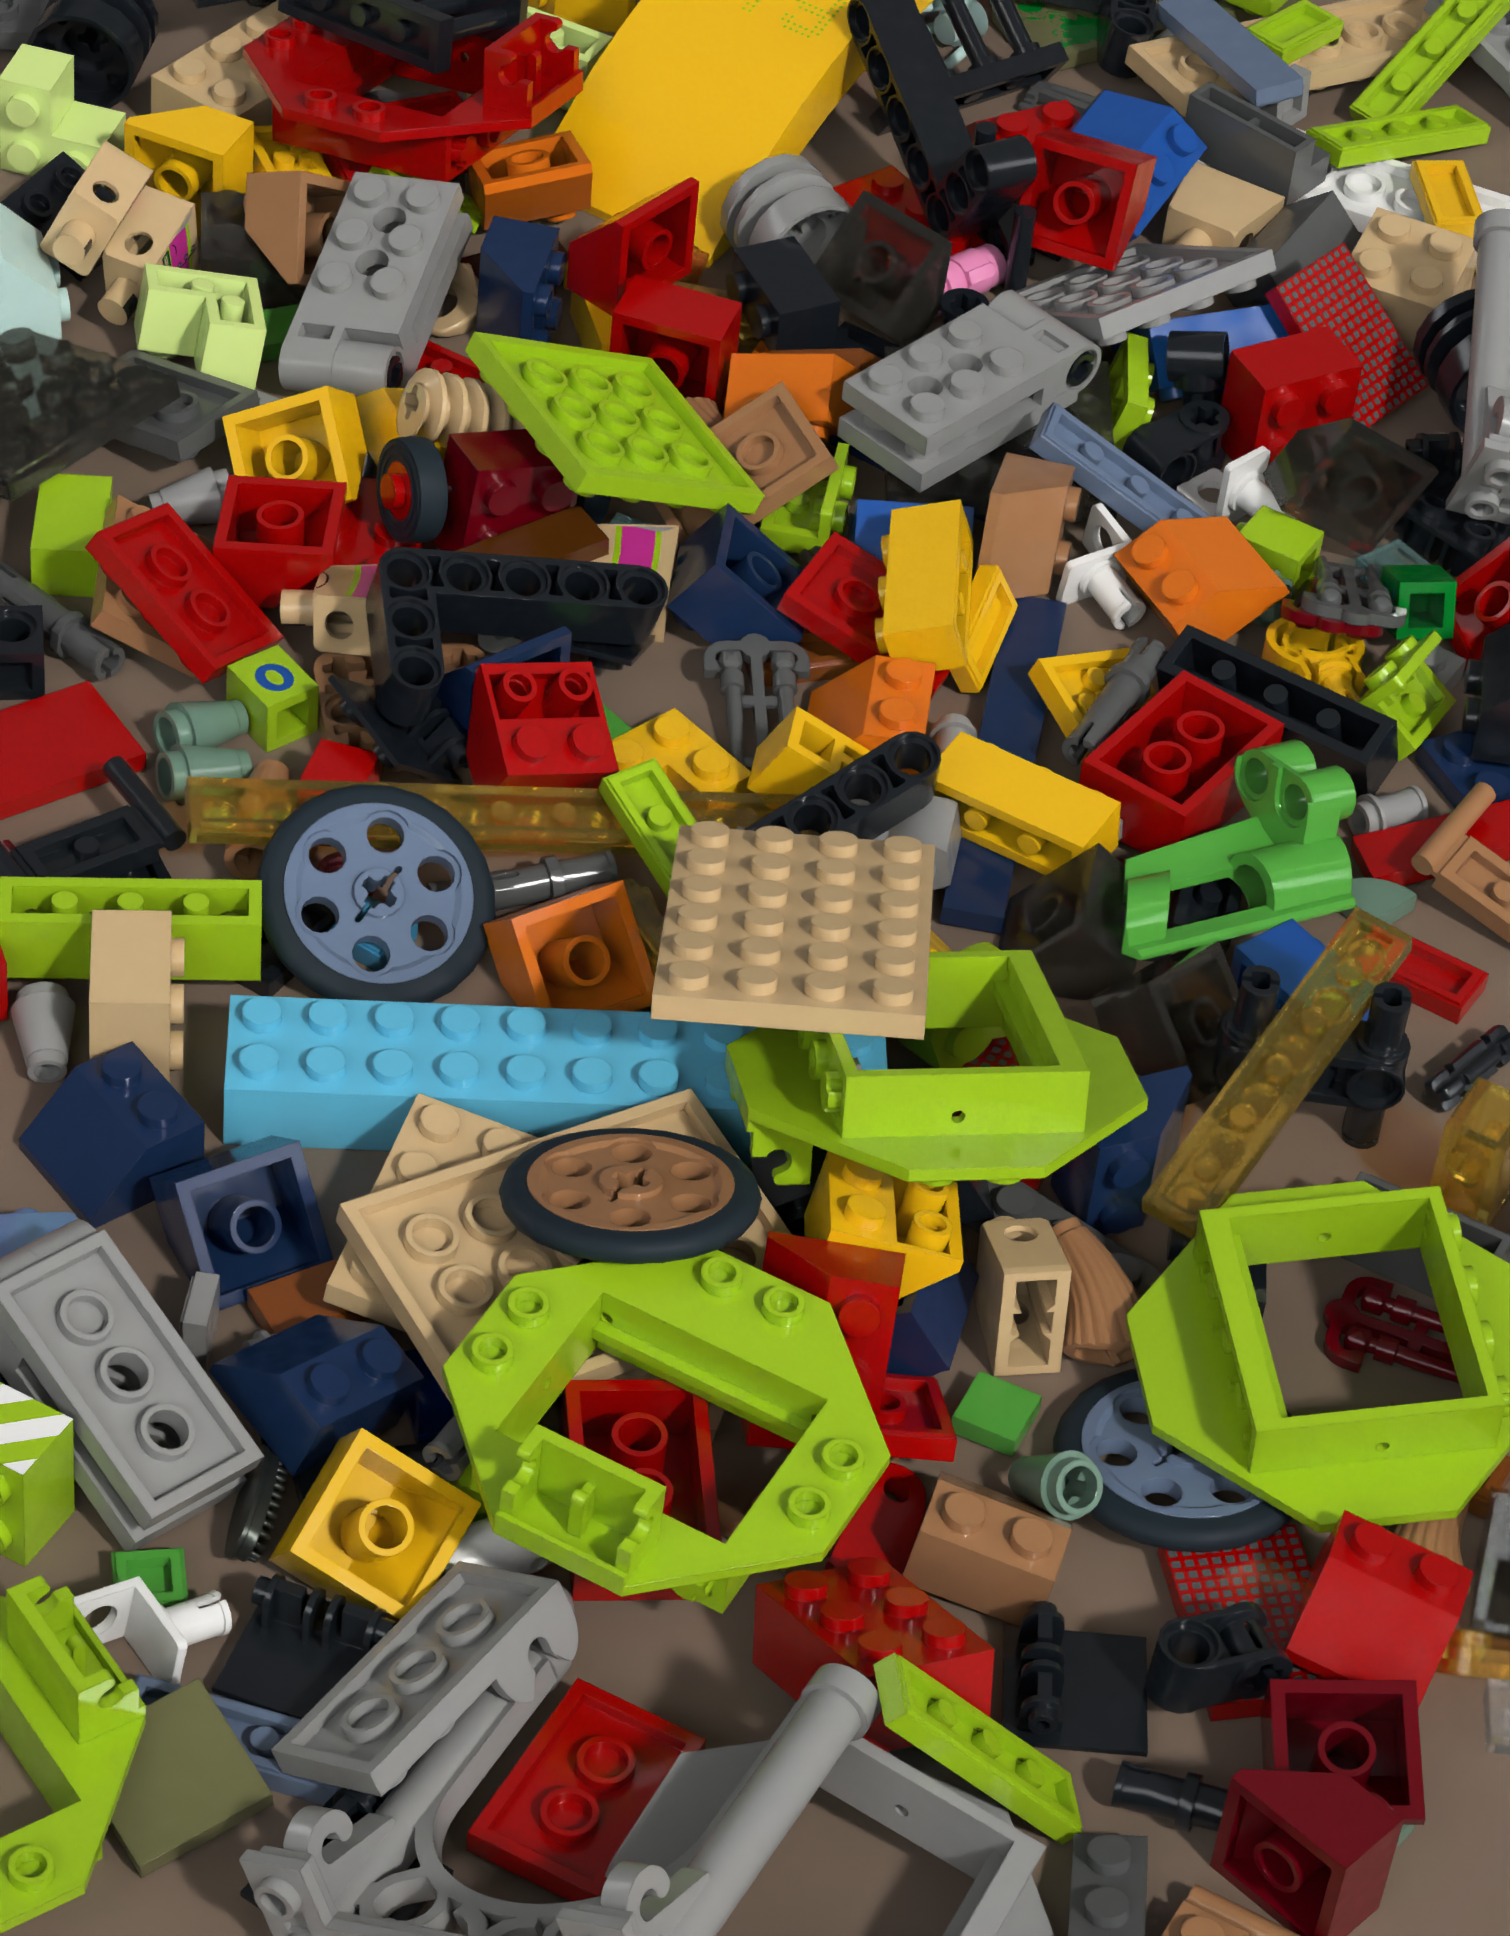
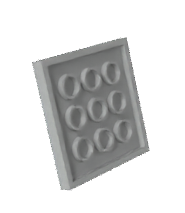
M1136 243L1126 247L1114 271L1083 264L1016 292L1085 338L1094 340V344L1097 346H1108L1126 340L1128 338L1126 331L1135 327L1147 329L1170 322V313L1177 310L1194 311L1214 304L1213 296L1219 293L1234 294L1253 289L1257 286L1256 278L1274 272L1277 269L1272 249Z

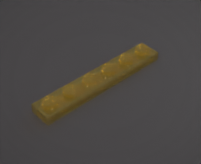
M1355 907L1142 1198V1211L1191 1239L1195 1237L1199 1210L1220 1208L1232 1194L1237 1192L1369 1010L1375 987L1378 984L1389 982L1412 950L1411 935Z

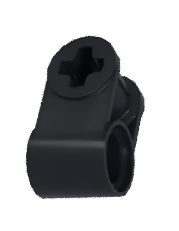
M1195 400L1189 402L1182 408L1135 429L1126 440L1122 452L1176 491L1177 486L1190 481L1209 469H1222L1225 462V452L1221 447L1222 435L1227 432L1230 424L1229 412L1224 406L1213 401Z
M1239 1602L1222 1610L1192 1617L1175 1618L1166 1622L1158 1635L1145 1687L1151 1700L1165 1711L1177 1714L1192 1713L1201 1708L1239 1699H1256L1265 1696L1269 1679H1288L1293 1671V1663L1284 1650L1275 1648L1265 1630L1267 1617L1259 1604Z

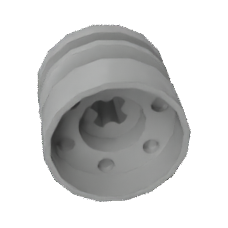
M781 154L765 158L747 169L731 186L721 210L720 225L725 238L732 247L739 248L794 236L832 289L839 286L854 270L864 250L866 231L860 216L841 195L834 191L832 184L822 176L817 167L803 156Z

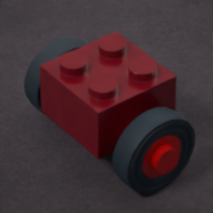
M526 429L449 434L444 462L438 449L428 438L420 436L398 437L386 443L380 454L377 466L376 491L382 521L389 535L395 541L406 544L425 543L433 540L440 550L456 551L578 504L596 524H601L607 515L611 496L595 495L594 497H584L570 490L563 482V475L552 461L538 451L534 438Z

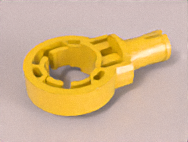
M1283 617L1272 622L1267 628L1262 659L1356 702L1360 700L1359 695L1363 692V687L1365 686L1363 681L1366 676L1361 670L1365 654V643L1363 640L1348 638L1346 633H1327L1316 627L1310 630L1299 628L1294 622L1288 621Z

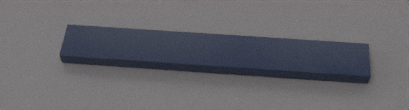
M1029 596L1015 599L1018 607L994 661L978 739L992 743L1000 749L1035 764L1047 705L1028 676V672L1038 658L1057 656L1067 603ZM961 837L951 885L946 887L940 923L1001 934L1015 861Z

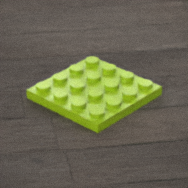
M475 331L464 351L480 370L482 380L496 390L507 404L508 413L522 423L534 438L538 451L552 461L563 475L564 484L576 494L584 497H594L595 495L619 497L630 503H638L640 500L659 502L677 509L684 508V506L707 508L716 513L729 503L739 513L755 514L765 497L758 486L652 358Z

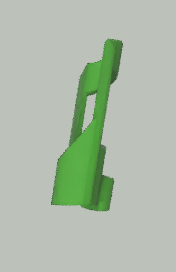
M1296 739L1253 748L1245 751L1243 755L1237 756L1234 765V779L1238 792L1251 818L1125 860L1123 903L1126 902L1121 954L1142 961L1271 929L1292 918L1296 922L1355 908V897L1351 893V860L1346 845L1341 837L1337 835L1339 821L1349 818L1356 805V791L1350 775L1344 768L1337 765L1317 769L1315 758L1310 748L1304 742ZM1231 878L1246 897L1249 906L1248 910L1167 929L1170 891Z

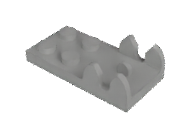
M458 1561L271 1749L282 1772L382 1797L388 1790L403 1781L412 1765L437 1740L443 1738L452 1730L455 1721L490 1685L506 1700L522 1704L534 1701L536 1673L528 1658V1650L533 1640L538 1639L544 1652L568 1661L574 1659L578 1648L577 1621L559 1580Z

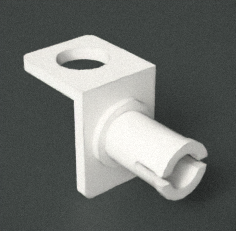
M1264 446L1228 463L1223 473L1216 468L1209 469L1190 481L1180 484L1176 490L1209 516H1227L1231 522L1246 514L1253 517L1263 505L1294 519L1297 518L1295 515L1298 512L1297 506L1288 502L1265 484L1270 450ZM1205 488L1220 489L1217 503L1202 499L1198 492Z
M1103 503L1092 505L1082 538L1083 545L1090 554L1072 559L1065 564L1056 600L1065 602L1068 605L1088 597H1094L1111 619L1114 627L1123 630L1125 623L1121 617L1126 622V625L1131 627L1143 617L1146 605L1125 582L1127 576L1114 556L1115 553L1132 540ZM1101 526L1107 531L1112 542V546L1105 549L1100 539Z
M140 1576L74 1597V1603L84 1618L95 1609L111 1606L110 1613L104 1621L92 1628L100 1641L105 1643L125 1637L153 1678L178 1685L188 1646L213 1637L225 1636L230 1633L232 1628V1618L226 1600L220 1601L221 1593L216 1590L165 1608L157 1601Z

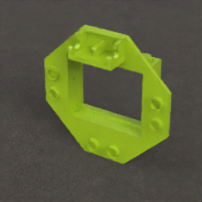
M1032 950L929 952L925 1028L1002 1027L1020 1066L857 1070L843 1034L757 1027L726 1045L725 1071L730 1082V1096L732 1100H736L746 1131L751 1132V1157H767L770 1152L777 1149L784 1150L788 1160L783 1165L774 1168L771 1172L774 1183L777 1185L810 1184L813 1145L904 1181L919 1182L933 1187L947 1186L954 1181L987 1180L995 1184L1010 1185L1018 1183L1022 1179L1046 1178L1147 1111L1148 1097L1117 1036L1064 1018ZM962 1111L959 1116H952L954 1112Z
M1365 1181L1232 1194L1220 1208L1199 1210L1195 1237L1126 1314L1125 1325L1152 1434L1317 1533L1332 1532L1344 1510L1380 1526L1456 1518L1510 1451V1263L1462 1237L1459 1217L1453 1212H1447L1440 1186L1381 1191ZM1420 1248L1463 1398L1288 1417L1248 1266Z
M720 1250L694 1258L665 1263L623 1264L599 1261L516 1274L452 1353L442 1369V1377L472 1466L470 1489L481 1494L493 1533L621 1597L670 1588L687 1601L693 1602L695 1600L723 1614L750 1574L822 1562L890 1463L891 1455L831 1304ZM596 1347L796 1444L726 1543H722L664 1514L666 1486L538 1424Z
M41 1575L6 1589V1597L0 1596V1733L54 1813L0 1838V1934L85 1894L96 1862L103 1859L102 1844L146 1724V1705L139 1696L138 1686L132 1678L128 1680L75 1605L74 1595L68 1586L53 1591L45 1601L36 1604L39 1599L50 1591V1586Z

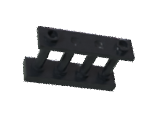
M279 0L278 11L433 74L450 70L453 41L477 35L495 42L527 19L528 0Z
M941 0L971 63L968 71L955 74L953 69H947L922 14H920L959 110L1032 87L1038 81H1048L1069 61L1061 41L1044 47H1040L1038 42L1032 43L1013 0H989L1014 51L1009 58L998 61L995 55L990 56L965 1ZM879 106L869 117L877 136L891 132L882 108Z

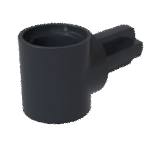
M1227 331L1169 332L1166 358L1168 381L1173 382L1177 389L1182 390L1183 406L1195 400L1216 402V389L1225 383L1229 364V335Z

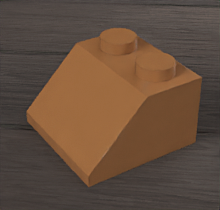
M306 171L247 173L246 194L243 202L245 230L287 284L307 287L348 190L350 181Z
M1007 452L990 492L977 569L979 565H998L1015 599L1045 595L1049 593L1054 576H1062L1065 564L1069 561L1072 542L1062 540L1065 521L1073 523L1076 521L1082 488L1072 486L1075 466Z
M940 1471L903 1576L921 1590L1010 1624L1020 1626L1022 1617L1029 1611V1607L1035 1602L1047 1601L1072 1532V1520L1058 1519L1039 1507Z

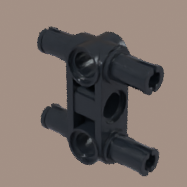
M1262 965L1247 967L1242 974L1236 1006L1223 1014L1218 1023L1217 1049L1212 1068L1214 1077L1219 1084L1213 1116L1216 1126L1228 1132L1247 1130L1251 1122L1256 1095L1344 1106L1346 1111L1341 1133L1344 1142L1358 1149L1374 1147L1378 1143L1386 1109L1399 1103L1405 1094V1070L1411 1049L1409 1039L1405 1033L1412 1003L1409 989L1394 982L1378 984L1374 989L1367 1021L1278 1010L1275 1008L1280 988L1279 974L1272 968Z

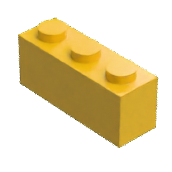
M961 499L891 509L890 533L881 537L882 558L887 574L878 578L879 599L884 611L883 617L875 619V637L879 652L881 654L889 653V656L894 658H909L914 661L935 663V671L967 667L974 540Z
M962 731L941 753V763L934 796L944 797L958 803L962 838L1079 891L1082 890L1117 848L1121 802Z

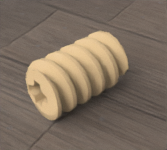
M425 367L418 370L408 381L401 395L396 418L397 432L400 437L416 436L418 432V436L426 437L433 443L439 439L441 446L445 448L447 447L449 434L526 428L508 413L507 404L496 390L486 382L482 383L479 379L470 377L462 379L459 375L448 372L440 374L438 370Z

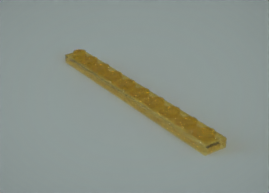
M187 777L184 791L188 843L267 845L280 823L301 804L329 790L364 784L393 786L422 795L446 809L470 832L480 850L596 853L609 849L612 854L639 855L598 789ZM677 791L696 822L716 821L727 825L729 829H737V826L747 828L800 795ZM376 824L367 830V839L373 848H399L401 846L397 831L388 825ZM809 830L801 831L802 834L810 835ZM326 844L316 845V846H328V847H332V846L326 845Z

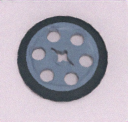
M358 784L329 790L301 804L276 829L264 849L257 875V880H262V925L266 938L281 963L306 987L327 999L431 1003L452 992L474 971L488 947V938L483 924L496 918L495 887L486 858L470 832L446 809L420 794L393 786ZM376 824L388 825L397 831L401 846L398 850L391 853L377 851L370 845L367 839V830ZM320 844L330 845L341 854L343 867L333 873L321 872L311 864L309 850ZM433 862L440 864L449 872L451 886L444 891L438 892L427 889L419 881L418 868L425 863ZM393 873H398V876L392 881L387 891L389 894L385 900L386 904L380 903L375 908L371 907L360 922H356L355 920L359 917L366 904L365 900L368 891L374 892L379 886L383 887ZM313 903L327 906L335 915V927L328 932L319 933L312 931L302 921V909ZM423 921L437 925L443 932L444 946L434 951L419 948L412 940L411 927ZM362 942L377 944L386 955V966L374 972L361 969L353 959V948Z
M1136 1368L1103 1378L1078 1395L1060 1417L1053 1437L1054 1453L1069 1450L1079 1451L1087 1455L1097 1466L1103 1478V1493L1097 1506L1087 1514L1115 1533L1141 1544L1172 1551L1214 1552L1240 1548L1265 1539L1293 1519L1291 1516L1155 1436L1151 1432L1149 1423L1136 1424L1125 1419L1123 1415L1131 1412L1147 1414ZM1287 1411L1288 1417H1291L1292 1415ZM1106 1454H1120L1130 1459L1132 1463L1125 1466H1112L1104 1463L1099 1457ZM1066 1479L1065 1486H1066V1485L1068 1484V1482H1069L1068 1479ZM1221 1490H1230L1241 1494L1246 1500L1239 1503H1227L1214 1497L1213 1493ZM1152 1493L1167 1494L1178 1503L1170 1506L1154 1505L1148 1502L1144 1496Z

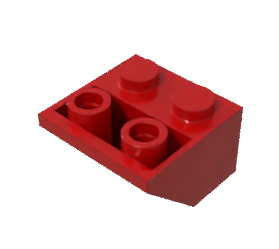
M592 662L480 664L477 667L466 756L479 809L590 805L600 794L598 788L602 778L619 772Z

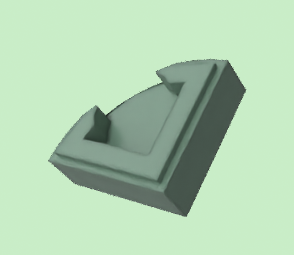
M1366 877L1352 878L1351 893L1355 897V908L1340 912L1369 933L1378 921L1389 926L1412 912L1415 907L1417 894L1402 885L1388 880Z

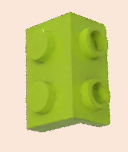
M1127 332L1128 338L1122 341L1107 372L1104 373L1097 370L1090 383L1078 392L1077 402L1071 405V414L1121 451L1133 431L1151 421L1155 407V399L1149 397V387L1153 379L1155 367L1153 363L1149 362L1148 338Z
M838 442L834 460L839 467L838 470L762 519L760 531L785 553H800L803 549L811 550L815 546L822 547L834 531L843 536L849 502H843L841 499L852 501L857 476V467L847 465L850 444Z
M1433 630L1418 642L1412 635L1403 639L1384 656L1386 661L1371 672L1363 681L1369 689L1360 698L1358 703L1397 720L1399 762L1417 750L1457 701L1424 662L1442 640L1436 630Z

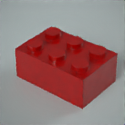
M1183 670L1082 761L1079 784L1121 802L1120 818L1123 819V831L1120 841L1142 853H1146L1221 828L1244 806L1234 779V765L1237 756L1243 755L1245 751L1253 748L1280 743L1285 724Z
M664 1379L571 1380L563 1391L559 1434L666 1486L663 1513L722 1542L707 1400ZM570 1571L573 1601L685 1600L670 1588L621 1597Z
M859 1557L851 1560L847 1566L818 1572L797 1570L788 1573L784 1579L756 1585L752 1663L796 1702L818 1668L828 1663L843 1664L857 1670L878 1691L873 1664L892 1653H896L990 1717L995 1649L882 1558ZM882 1708L880 1714L862 1737L886 1752L914 1746L885 1726Z

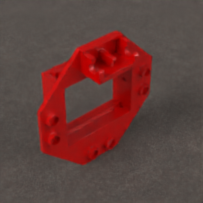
M537 12L495 42L477 35L453 41L450 70L438 74H433L292 16L273 28L267 29L264 34L243 47L245 61L272 101V141L425 180L451 181L518 130L532 129L583 91V70L579 69V47L568 45L564 49H559L550 38V34L562 27V20L558 17ZM392 75L473 94L442 117L362 97Z

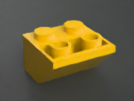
M827 1152L804 1214L805 1237L905 1253L899 1299L960 1272L964 1260L957 1182L941 1187L927 1186L919 1182H907L840 1155Z

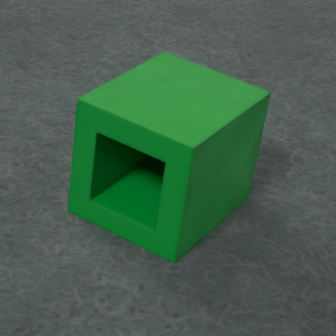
M1382 565L1381 579L1384 587L1390 592L1393 606L1407 609L1405 626L1401 628H1384L1396 640L1405 639L1409 635H1412L1415 639H1422L1433 630H1436L1442 639H1453L1457 581L1440 565Z

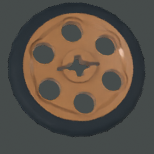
M640 1128L595 1129L569 1133L541 1142L523 1152L507 1168L499 1188L500 1200L506 1216L517 1230L536 1243L571 1256L593 1261L623 1264L665 1263L694 1258L721 1249L741 1237L753 1224L758 1215L762 1200L754 1174L739 1158L723 1148L691 1136Z

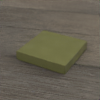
M200 1678L146 1706V1724L109 1825L141 1878L274 1805L271 1790Z

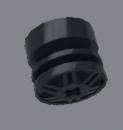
M49 0L27 45L74 55V101L110 109L128 95L158 35V12L152 0Z
M1475 289L1463 291L1446 299L1430 312L1416 332L1413 353L1418 368L1426 377L1429 386L1437 393L1439 402L1452 423L1463 433L1465 428Z

